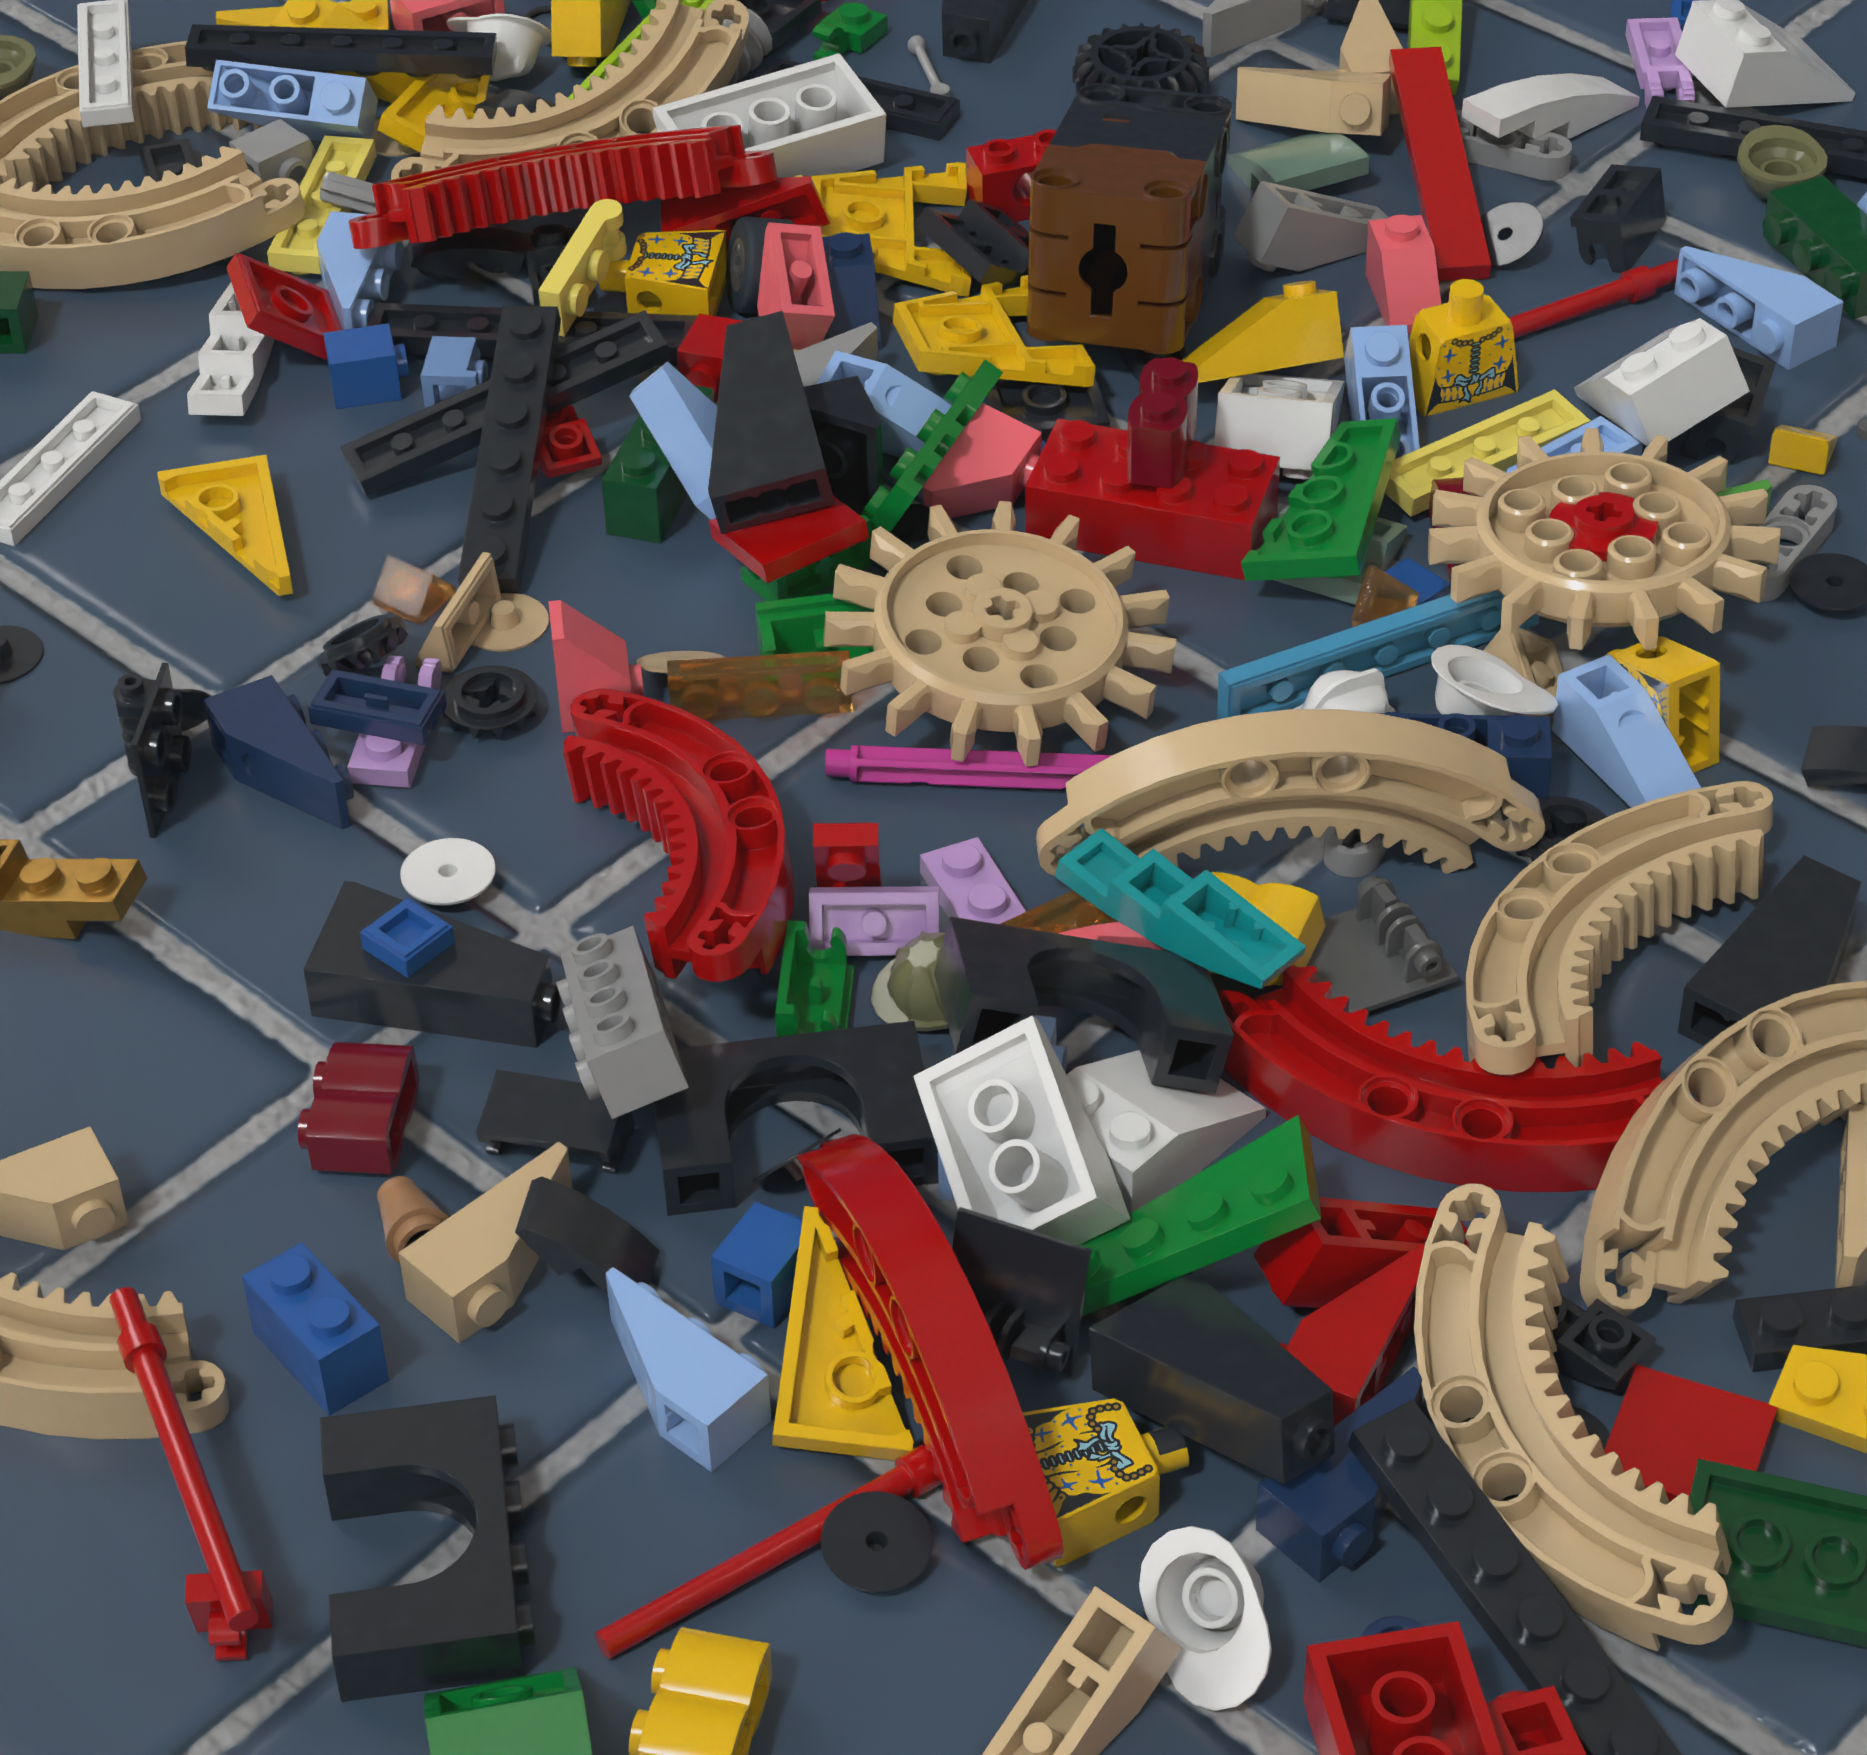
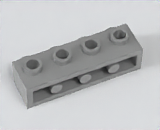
M634 925L608 936L603 933L587 936L574 944L571 951L562 954L561 959L566 978L556 982L565 1006L562 1010L571 1032L569 1039L578 1060L575 1062L576 1069L590 1101L602 1096L611 1118L614 1119L689 1088L657 978Z

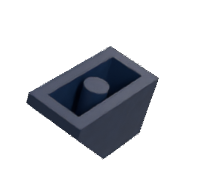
M842 232L833 236L822 237L835 318L825 335V340L872 322L877 327L878 350H880L881 334L875 266L869 233L853 234Z

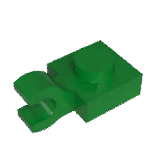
M844 3L820 21L813 29L812 36L823 41L820 49L813 53V59L818 60L838 53L842 55L848 49L862 53L888 33V15L870 10L861 3Z

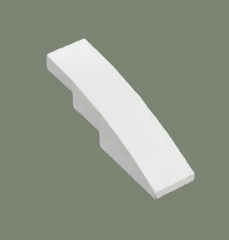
M1574 73L1539 75L1504 83L1463 99L1462 118L1497 138L1518 130L1533 139L1549 131L1570 139L1639 106L1640 97L1603 77Z
M230 282L209 313L210 336L198 353L200 375L187 393L189 415L244 416L258 389L268 363L274 338L247 328L232 283Z

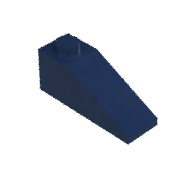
M1412 1367L1334 1426L1335 1454L1284 1485L1269 1477L1258 1483L1256 1531L1318 1583L1340 1566L1350 1567L1357 1563L1366 1554L1373 1542L1388 1500L1350 1450L1348 1443L1353 1430L1412 1399L1421 1409L1423 1396L1421 1383L1423 1379L1415 1367Z

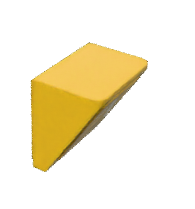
M1781 424L1774 429L1772 434L1768 464L1824 475L1835 448L1837 436Z

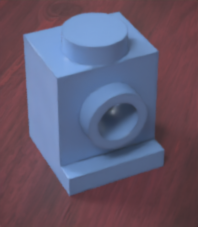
M432 336L420 375L425 408L488 381L486 360H480V350L477 347L475 337Z

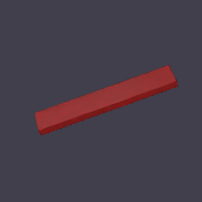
M1440 46L1390 49V72L1392 74L1422 218L1434 244L1438 280L1455 281L1460 279L1490 278L1491 261L1442 48Z

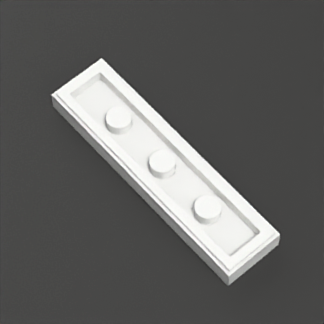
M128 0L77 4L79 107L82 127L134 122L131 21Z
M92 391L0 480V542L15 547L141 421L139 405Z

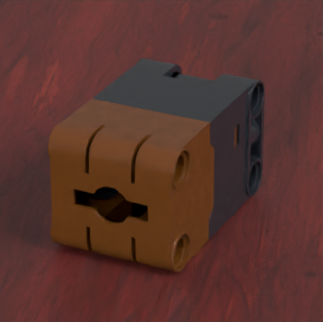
M1088 84L1078 89L1076 97L1036 169L1031 174L1027 333L1031 337L1043 341H1070L1139 349L1153 354L1174 353L1184 347L1192 324L1196 323L1200 307L1210 283L1217 276L1220 261L1224 254L1226 208L1221 204L1222 175L1230 147L1232 102L1224 97L1211 94L1115 84Z

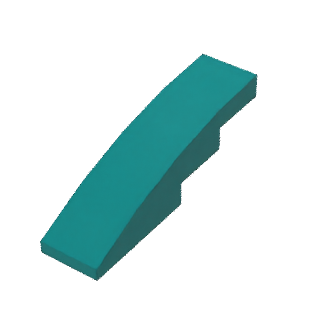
M1100 828L1058 860L1055 877L1102 912L1144 936L1146 939L1209 971L1262 989L1304 955L1306 949L1304 944L1207 869L1192 879L1154 848L1140 858L1104 829Z

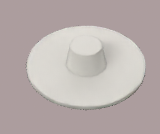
M445 838L426 843L411 852L402 864L400 877L404 889L415 899L432 905H453L469 901L483 893L492 883L496 867L493 856L482 845L466 839Z

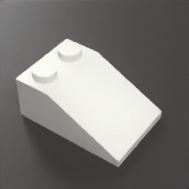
M1700 0L1692 2L1675 56L1725 108L1853 101L1856 92L1803 40L1750 9L1741 1Z
M1701 318L1666 330L1574 387L1577 397L1646 446L1649 445L1656 435L1668 437V441L1672 440L1750 391L1728 336Z
M1262 373L1230 377L1218 393L1214 445L1238 450L1250 449L1262 454L1279 456L1280 468H1283V476L1296 479H1310L1313 475L1311 463L1338 426L1345 381Z
M1033 1015L913 1076L958 1209L963 1207L1077 1245L1131 1220L1110 1160L1039 1020Z
M1140 1050L1078 1066L1067 1074L1110 1160L1129 1214L1198 1174L1266 1118V1108L1222 1079L1219 1081L1216 1094L1151 1084Z

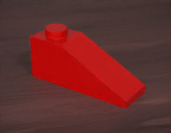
M811 176L784 177L754 186L721 188V193L700 198L691 196L679 199V196L661 200V232L726 230L727 251L732 229L740 217L789 219L796 225L824 227L831 224L828 212Z
M1319 1197L1322 1219L1261 1243L1253 1256L1270 1283L1272 1292L1282 1305L1297 1308H1320L1417 1246L1425 1245L1438 1208ZM1461 1221L1464 1233L1466 1235L1467 1229ZM1465 1236L1464 1245H1466L1470 1249Z
M1424 1244L1417 1246L1303 1318L1289 1344L1279 1343L1333 1390L1334 1426L1381 1391L1414 1328L1416 1286L1425 1247Z

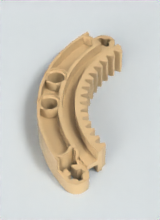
M656 0V9H651L650 25L643 24L641 27V40L633 38L631 41V54L625 52L619 54V67L607 64L605 66V80L595 75L590 76L589 91L578 84L573 86L572 100L559 92L555 94L556 106L550 107L542 99L537 100L536 112L530 113L523 104H518L514 117H510L503 107H498L494 119H488L483 108L477 109L473 119L466 118L463 108H457L451 118H446L443 106L438 105L430 115L427 114L425 121L426 136L420 157H408L398 162L391 172V180L519 152L637 135L639 133L636 132L639 131L658 132L653 119L654 107L728 86L739 65L748 39L749 13L746 7L737 0H714L707 6L705 11L704 9L682 5V0ZM724 19L733 21L729 28L722 25Z
M187 41L142 47L132 50L134 122L82 127L79 107V65L42 78L0 100V174L4 182L11 178L17 179L19 187L28 182H34L38 192L45 185L49 184V181L61 182L63 180L61 171L76 172L75 162L90 164L92 163L91 154L105 157L108 155L107 147L113 146L123 150L126 148L127 140L141 144L144 143L145 135L148 134L161 139L166 130H171L176 135H182L185 127L191 126L196 132H202L204 127L212 124L216 131H221L227 123H232L235 130H241L247 123L253 124L254 130L263 126L211 112L207 109L214 72L207 71L202 67H186L185 46Z
M226 146L219 148L221 157L218 159L208 155L203 156L201 167L197 168L189 163L184 164L182 174L178 176L170 170L164 171L162 181L156 182L150 176H146L139 187H135L130 180L124 181L118 191H113L110 184H104L98 193H92L90 185H85L77 194H73L70 186H64L57 194H54L52 185L47 184L37 192L34 182H28L19 187L17 179L11 178L4 182L0 174V271H29L33 288L87 289L155 280L197 269L231 257L235 253L242 252L268 240L277 233L299 222L305 214V204L300 187L296 181L289 178H275L262 182L259 176L248 169L243 152L238 148L233 149Z
M1289 709L1243 714L1195 724L1154 737L1108 757L1065 783L1068 805L1041 824L1037 830L1036 843L1040 866L1046 873L1055 876L1058 860L1100 828L1104 829L1138 857L1141 858L1154 848L1178 867L1177 854L1183 852L1193 859L1200 858L1201 845L1205 843L1209 844L1217 852L1224 849L1225 837L1232 836L1240 845H1246L1252 831H1258L1265 841L1272 840L1277 828L1284 827L1289 838H1296L1303 826H1310L1313 837L1320 838L1330 826L1336 828L1338 839L1343 840L1353 829L1359 830L1361 842L1364 843L1369 842L1374 836L1381 833L1383 847L1390 848L1402 840L1404 854L1411 855L1421 849L1425 863L1430 864L1439 859L1442 872L1448 874L1461 868L1466 869L1474 863L1470 845L1479 838L1484 839L1503 851L1516 852L1526 850L1543 837L1545 824L1538 798L1531 791L1511 779L1506 758L1498 752L1462 735L1423 722L1380 713L1340 709ZM1501 805H1502L1504 814H1505L1507 817H1509V818L1506 819L1505 821H1503V819H1502V815H1501V811H1500Z
M1736 781L1692 789L1651 800L1610 815L1577 831L1549 848L1524 868L1495 899L1481 921L1470 949L1466 971V1018L1469 1062L1475 1058V1061L1482 1069L1499 1075H1513L1524 1072L1533 1065L1536 1057L1555 1054L1565 1056L1574 1067L1582 1066L1583 1054L1591 1053L1593 1055V1008L1590 1006V1003L1594 1002L1595 989H1599L1602 985V974H1610L1611 961H1621L1623 959V948L1635 949L1638 945V936L1652 937L1654 935V924L1666 928L1671 926L1672 914L1686 919L1691 917V905L1708 911L1712 909L1713 898H1718L1727 904L1735 903V893L1741 892L1751 899H1758L1759 889L1763 888L1764 834L1769 832L1773 825L1772 792L1759 783Z
M1867 980L1831 984L1796 993L1754 1011L1714 1037L1653 1090L1633 1115L1611 1152L1594 1195L1584 1236L1579 1282L1581 1296L1587 1307L1598 1298L1623 1316H1628L1646 1303L1651 1296L1653 1288L1668 1291L1667 1302L1680 1305L1686 1300L1698 1298L1728 1278L1729 1271L1717 1263V1261L1731 1253L1732 1246L1723 1237L1737 1228L1738 1222L1731 1215L1745 1205L1747 1200L1743 1197L1742 1193L1755 1185L1757 1179L1754 1175L1769 1164L1770 1156L1782 1149L1787 1141L1800 1132L1802 1134L1806 1133L1819 1123L1822 1126L1828 1125L1840 1116L1846 1121L1848 1110L1857 1104L1867 1105ZM1690 1091L1694 1093L1699 1103L1692 1097ZM1634 1249V1252L1631 1251L1618 1261V1253ZM1615 1269L1617 1283L1626 1286L1628 1290L1621 1297L1617 1296L1616 1285L1605 1282V1276Z
M1465 1184L1456 1187L1446 1194L1439 1205L1425 1243L1416 1286L1414 1334L1418 1372L1423 1379L1421 1384L1427 1408L1436 1431L1572 1610L1597 1626L1657 1652L1661 1646L1657 1635L1694 1645H1703L1717 1640L1730 1627L1734 1610L1725 1581L1718 1574L1727 1575L1732 1561L1716 1504L1708 1502L1700 1511L1694 1514L1689 1495L1681 1493L1669 1502L1662 1483L1657 1481L1645 1488L1638 1469L1634 1467L1624 1472L1619 1455L1615 1452L1605 1455L1600 1438L1596 1434L1588 1435L1584 1420L1580 1415L1575 1416L1570 1399L1567 1394L1564 1395L1558 1378L1559 1369L1553 1354L1557 1351V1344L1552 1330L1558 1328V1320L1553 1307L1559 1306L1562 1303V1297L1557 1284L1566 1283L1569 1279L1556 1236L1545 1230L1543 1224L1533 1222L1528 1223L1524 1236L1508 1233V1223L1499 1196L1492 1188L1482 1184ZM1477 1213H1484L1486 1219L1475 1218ZM1461 1220L1472 1221L1466 1235ZM1465 1236L1470 1249L1466 1245H1464ZM1468 1418H1473L1468 1422H1462ZM1519 1494L1516 1498H1513L1511 1500L1501 1501L1502 1499L1510 1495ZM1698 1594L1707 1595L1710 1606L1698 1605L1693 1615L1684 1614L1681 1603L1693 1604Z
M11 1272L0 1278L1 1426L45 1435L87 1439H150L159 1437L136 1373L126 1369L120 1354L117 1339L121 1332L109 1302L111 1294L106 1297L99 1307L93 1306L90 1292L84 1291L69 1304L64 1288L57 1287L43 1298L40 1282L32 1281L20 1289L17 1274ZM171 1291L163 1293L157 1306H149L144 1294H138L148 1322L159 1328L167 1349V1358L164 1365L190 1434L213 1429L223 1422L230 1408V1398L222 1370L213 1363L204 1360H193V1348L183 1303H178ZM202 1392V1399L189 1401L191 1393Z

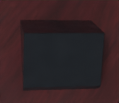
M858 376L805 386L804 391L832 494L856 513L861 514L881 485L884 486L882 422Z

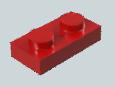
M813 823V853L817 887H882L878 823Z

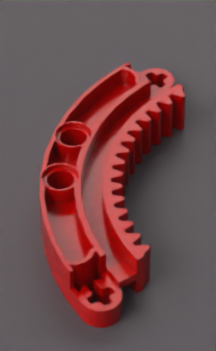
M741 125L653 132L508 154L373 184L372 190L377 212L350 219L348 224L354 249L376 248L408 239L410 243L436 241V238L453 236V233L469 232L473 228H486L490 224H504L514 219L524 220L531 216H545L557 211L569 212L576 208L588 209L595 202L603 199H613L626 204L637 200H643V202L656 198L666 200L679 196V199L691 196L700 198L721 193V188L746 187L777 180L778 176L773 151H745Z
M596 689L579 695L570 705L576 736L569 735L563 741V755L574 802L581 803L591 797L593 807L595 808L609 804L611 814L617 815L625 812L627 821L630 823L639 821L643 832L651 831L653 840L655 842H662L663 851L665 854H669L671 866L667 867L669 881L662 883L664 896L655 898V912H646L643 916L655 969L664 973L665 977L676 979L685 965L691 962L694 974L700 979L711 982L731 980L740 976L748 968H760L761 974L767 975L773 967L785 941L787 920L791 921L794 909L795 879L782 809L770 779L754 757L735 739L710 722L681 708L645 696L613 689Z
M1293 965L1283 971L1282 988L1258 996L1256 1001L1249 995L1239 991L1225 990L1217 992L1234 1034L1224 1070L1254 1098L1286 1121L1299 1114L1312 1136L1335 1148L1377 1165L1420 1178L1461 1186L1465 1184H1482L1492 1188V1190L1512 1192H1576L1596 1190L1611 1152L1631 1118L1653 1090L1663 1081L1660 1078L1662 1057L1655 1049L1651 1050L1638 1041L1632 1043L1630 1057L1628 1058L1615 1048L1608 1049L1606 1063H1601L1591 1053H1584L1582 1066L1574 1067L1565 1056H1558L1555 1067L1547 1069L1541 1059L1536 1057L1533 1065L1524 1072L1513 1075L1490 1073L1482 1069L1475 1061V1058L1471 1062L1464 1061L1460 1047L1454 1046L1442 1056L1437 1054L1436 1041L1431 1039L1418 1048L1411 1046L1412 1033L1409 1031H1405L1393 1038L1389 1037L1390 1023L1385 1020L1368 1026L1369 1011L1363 1008L1349 1013V998L1346 995L1332 998V984L1329 981L1317 983V968L1315 966L1296 967Z
M851 1134L822 1143L820 1149L797 1155L799 1162H802L806 1186L814 1204L812 1207H818L819 1215L822 1216L824 1223L837 1235V1237H834L838 1248V1259L850 1290L855 1291L859 1303L862 1304L866 1319L872 1320L876 1336L881 1335L884 1352L886 1355L891 1354L894 1372L896 1376L901 1375L904 1395L906 1399L911 1398L914 1419L916 1423H921L924 1445L927 1450L932 1452L934 1458L933 1470L935 1475L942 1481V1497L944 1503L951 1509V1526L959 1537L960 1542L965 1543L989 1534L999 1537L1007 1535L1016 1559L1025 1570L1062 1558L1064 1547L1058 1520L1009 1374L975 1294L928 1205L898 1163L880 1145L866 1136Z

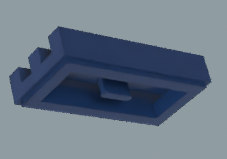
M332 669L309 705L308 711L310 723L314 725L424 746L429 738L428 729L434 730L438 723L437 713H444L447 708L445 690Z

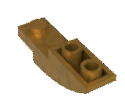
M0 839V930L44 938L76 939L87 921H122L147 880V876L139 859H29L19 839Z

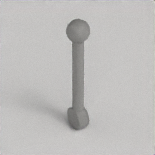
M920 35L911 37L907 44L908 50L912 54L917 55L931 84L930 92L950 97V87L940 82L925 51L927 48L926 40Z

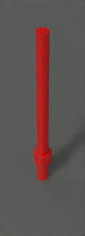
M1678 259L1650 269L1642 265L1624 271L1618 280L1509 317L1513 326L1514 339L1626 299L1630 303L1649 298L1655 294L1656 289L1676 282Z
M132 1287L119 1288L111 1294L109 1302L121 1332L117 1339V1345L124 1365L128 1371L136 1373L229 1628L236 1632L248 1630L258 1622L259 1615L165 1368L164 1362L167 1358V1349L161 1333L156 1325L148 1322L137 1291Z
M924 1445L916 1447L896 1458L895 1468L596 1631L595 1639L600 1650L607 1659H611L821 1543V1532L826 1518L840 1502L848 1497L863 1492L879 1491L892 1493L900 1497L910 1493L911 1496L917 1498L941 1485V1479L935 1475L933 1470L934 1458L932 1452L927 1450Z

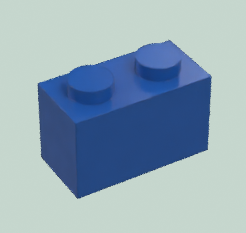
M303 1242L242 1275L254 1334L329 1416L389 1381L380 1325Z

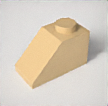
M91 1126L0 1160V1236L67 1250L129 1226L119 1179Z

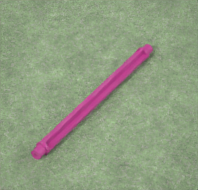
M851 745L850 750L826 749L825 775L849 777L850 782L892 784L918 782L943 786L1062 790L1066 788L1065 783L1112 755L1040 752L1038 766L1026 767L1019 751L970 750L962 762L951 759V749Z

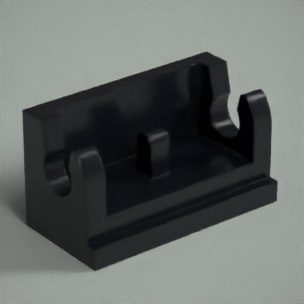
M1611 164L1570 216L1571 227H1576L1580 256L1587 265H1590L1595 259L1596 251L1593 248V243H1600L1608 249L1609 256L1607 259L1612 272L1622 273L1630 269L1667 220L1661 168Z
M1732 347L1750 391L1691 427L1681 455L1696 460L1705 450L1706 441L1711 438H1717L1726 444L1721 457L1728 460V464L1736 458L1746 434L1752 436L1776 363Z
M496 1070L476 1134L479 1142L487 1143L486 1153L500 1155L506 1142L548 1149L557 1142H560L568 1148V1152L595 1156L596 1161L604 1162L603 1172L616 1174L623 1160L629 1137H632L635 1123L632 1111L612 1119L602 1096L590 1101L583 1084L580 1082Z

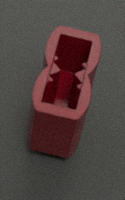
M1154 358L1143 368L1139 380V395L1133 400L1128 410L1127 476L1130 483L1173 488L1182 479L1186 469V450L1193 444L1197 434L1198 369L1195 363L1183 362L1176 358Z
M335 1042L330 1048L326 1061L317 1062L313 1076L314 1100L311 1108L302 1109L298 1121V1143L301 1149H308L312 1170L392 1174L395 1171L403 1147L405 1129L412 1117L419 1089L420 1078L414 1046Z

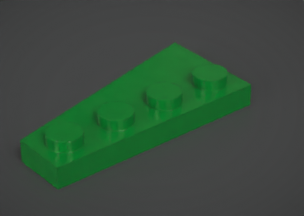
M984 360L972 378L963 371L943 398L944 401L951 405L950 409L945 415L937 409L933 411L916 435L925 444L918 453L908 446L889 473L891 477L897 480L895 486L889 491L881 485L861 512V514L871 519V537L872 531L880 526L889 533L892 531L1003 374L1001 370L987 360Z
M1397 418L1346 421L1338 425L1311 463L1313 475L1303 484H1296L1287 497L1290 506L1281 519L1272 518L1262 532L1264 543L1258 551L1249 550L1241 561L1245 581L1315 577L1339 579L1351 575H1361L1401 439Z
M1299 1114L1129 1214L1131 1220L1080 1244V1246L1093 1249L1082 1316L1322 1219L1311 1137Z

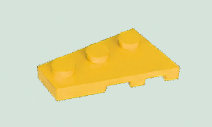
M431 74L426 77H417L382 113L377 130L395 139L400 145L421 152L426 136L425 121L427 114L430 115L440 105L443 106L446 118H451L457 108H463L466 118L473 119L476 105L486 99L490 75H483L474 79L461 78L456 74Z

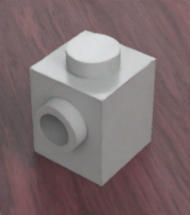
M282 119L271 122L229 142L230 148H238L243 152L248 169L259 176L262 182L275 178H289L296 181L300 186L316 154L309 137L297 131Z

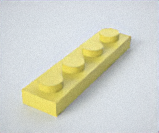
M324 136L299 186L305 204V214L299 222L275 235L267 251L269 266L297 275L321 274L316 241L331 211L351 212L350 209L325 203L320 199L322 180L327 172H335L365 181L377 157L374 139Z
M1554 389L1395 459L1385 494L1410 517L1429 509L1432 480L1464 477V461L1470 457H1474L1506 472L1508 468L1517 464L1519 437L1529 435L1541 448L1591 420Z

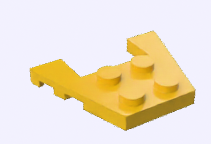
M947 163L945 172L924 174L925 169L923 166L904 167L903 176L877 179V174L874 170L811 176L830 217L831 224L821 227L822 237L833 236L842 232L853 234L869 233L875 272L944 292L954 291L959 296L969 297L971 274L943 249L916 247L914 245L913 202L965 206L967 192L966 163Z
M1028 275L1021 276L1020 287L1002 290L1003 284L998 281L981 285V295L957 300L958 294L950 291L894 303L893 324L919 372H927L933 375H960L963 371L968 376H973L982 362L987 360L1003 372L999 379L1094 387L1095 365L1082 344L1026 347L1008 316H1027Z

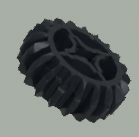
M1142 22L1139 26L1129 27L1123 23L1120 29L1104 28L1101 35L1094 34L1088 36L1087 43L1078 47L1075 66L1072 67V82L1075 83L1076 94L1082 86L1096 83L1206 94V84H1209V67H1207V58L1204 56V47L1195 43V37L1190 35L1182 36L1180 29L1165 30L1162 24L1149 27L1144 26Z

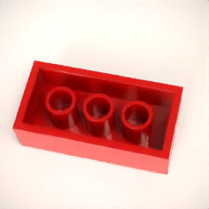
M1057 419L1025 485V533L1050 539L1055 529L1068 515L1080 518L1075 550L1109 556L1129 546L1136 552L1135 561L1245 580L1241 561L1249 550H1257L1263 545L1264 538L1262 532L1271 519L1276 517L1278 512L1279 456L1262 454L1250 449L1238 450L1209 445L1194 440L1190 448L1186 450L1185 473L1179 483L1173 488L1132 484L1127 476L1128 430L1093 425L1082 420Z
M1459 1621L1307 1645L1303 1703L1319 1755H1503Z

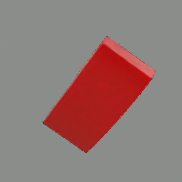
M572 404L546 416L539 469L547 478L602 465V456L585 418L578 419Z

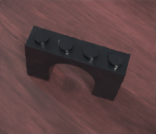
M950 916L934 976L955 1054L1032 1015L1035 1017L1038 1006L1068 1007L1099 1016L1125 1031L1138 1045L1151 1084L1216 1094L1234 1034L1209 970L1173 952Z
M915 1021L677 1048L689 1088L653 1102L667 1216L736 1208L729 1144L734 1131L747 1117L756 1111L770 1105L790 1101L819 1103L841 1112L852 1121L860 1135L866 1136L880 1145L898 1163L914 1186L939 1183L938 1149L913 1077L924 1071Z
M496 1395L320 1418L322 1471L332 1521L406 1511H427L448 1516L464 1525L473 1534L469 1546L459 1559L433 1577L404 1585L329 1594L332 1660L341 1702L466 1686L524 1676L521 1647L536 1645L531 1599L517 1601L516 1586L530 1584L525 1539L511 1540L510 1526L524 1525L520 1481L506 1482L505 1475L506 1468L519 1467L514 1423L500 1425Z

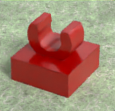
M242 1571L259 1615L258 1622L250 1629L272 1628L273 1599L263 1571ZM186 1574V1607L196 1632H208L209 1645L215 1646V1660H246L248 1650L247 1630L236 1632L229 1628L210 1574Z

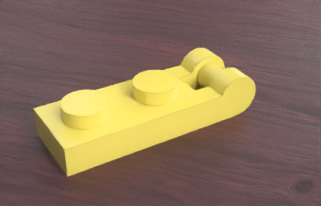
M603 199L595 202L590 207L538 290L540 306H558L561 318L559 336L565 337L576 317H581L584 314L588 298L596 284L602 283L607 276L609 263L622 259L627 253L625 234L619 230L623 225L624 219L622 206L618 201Z

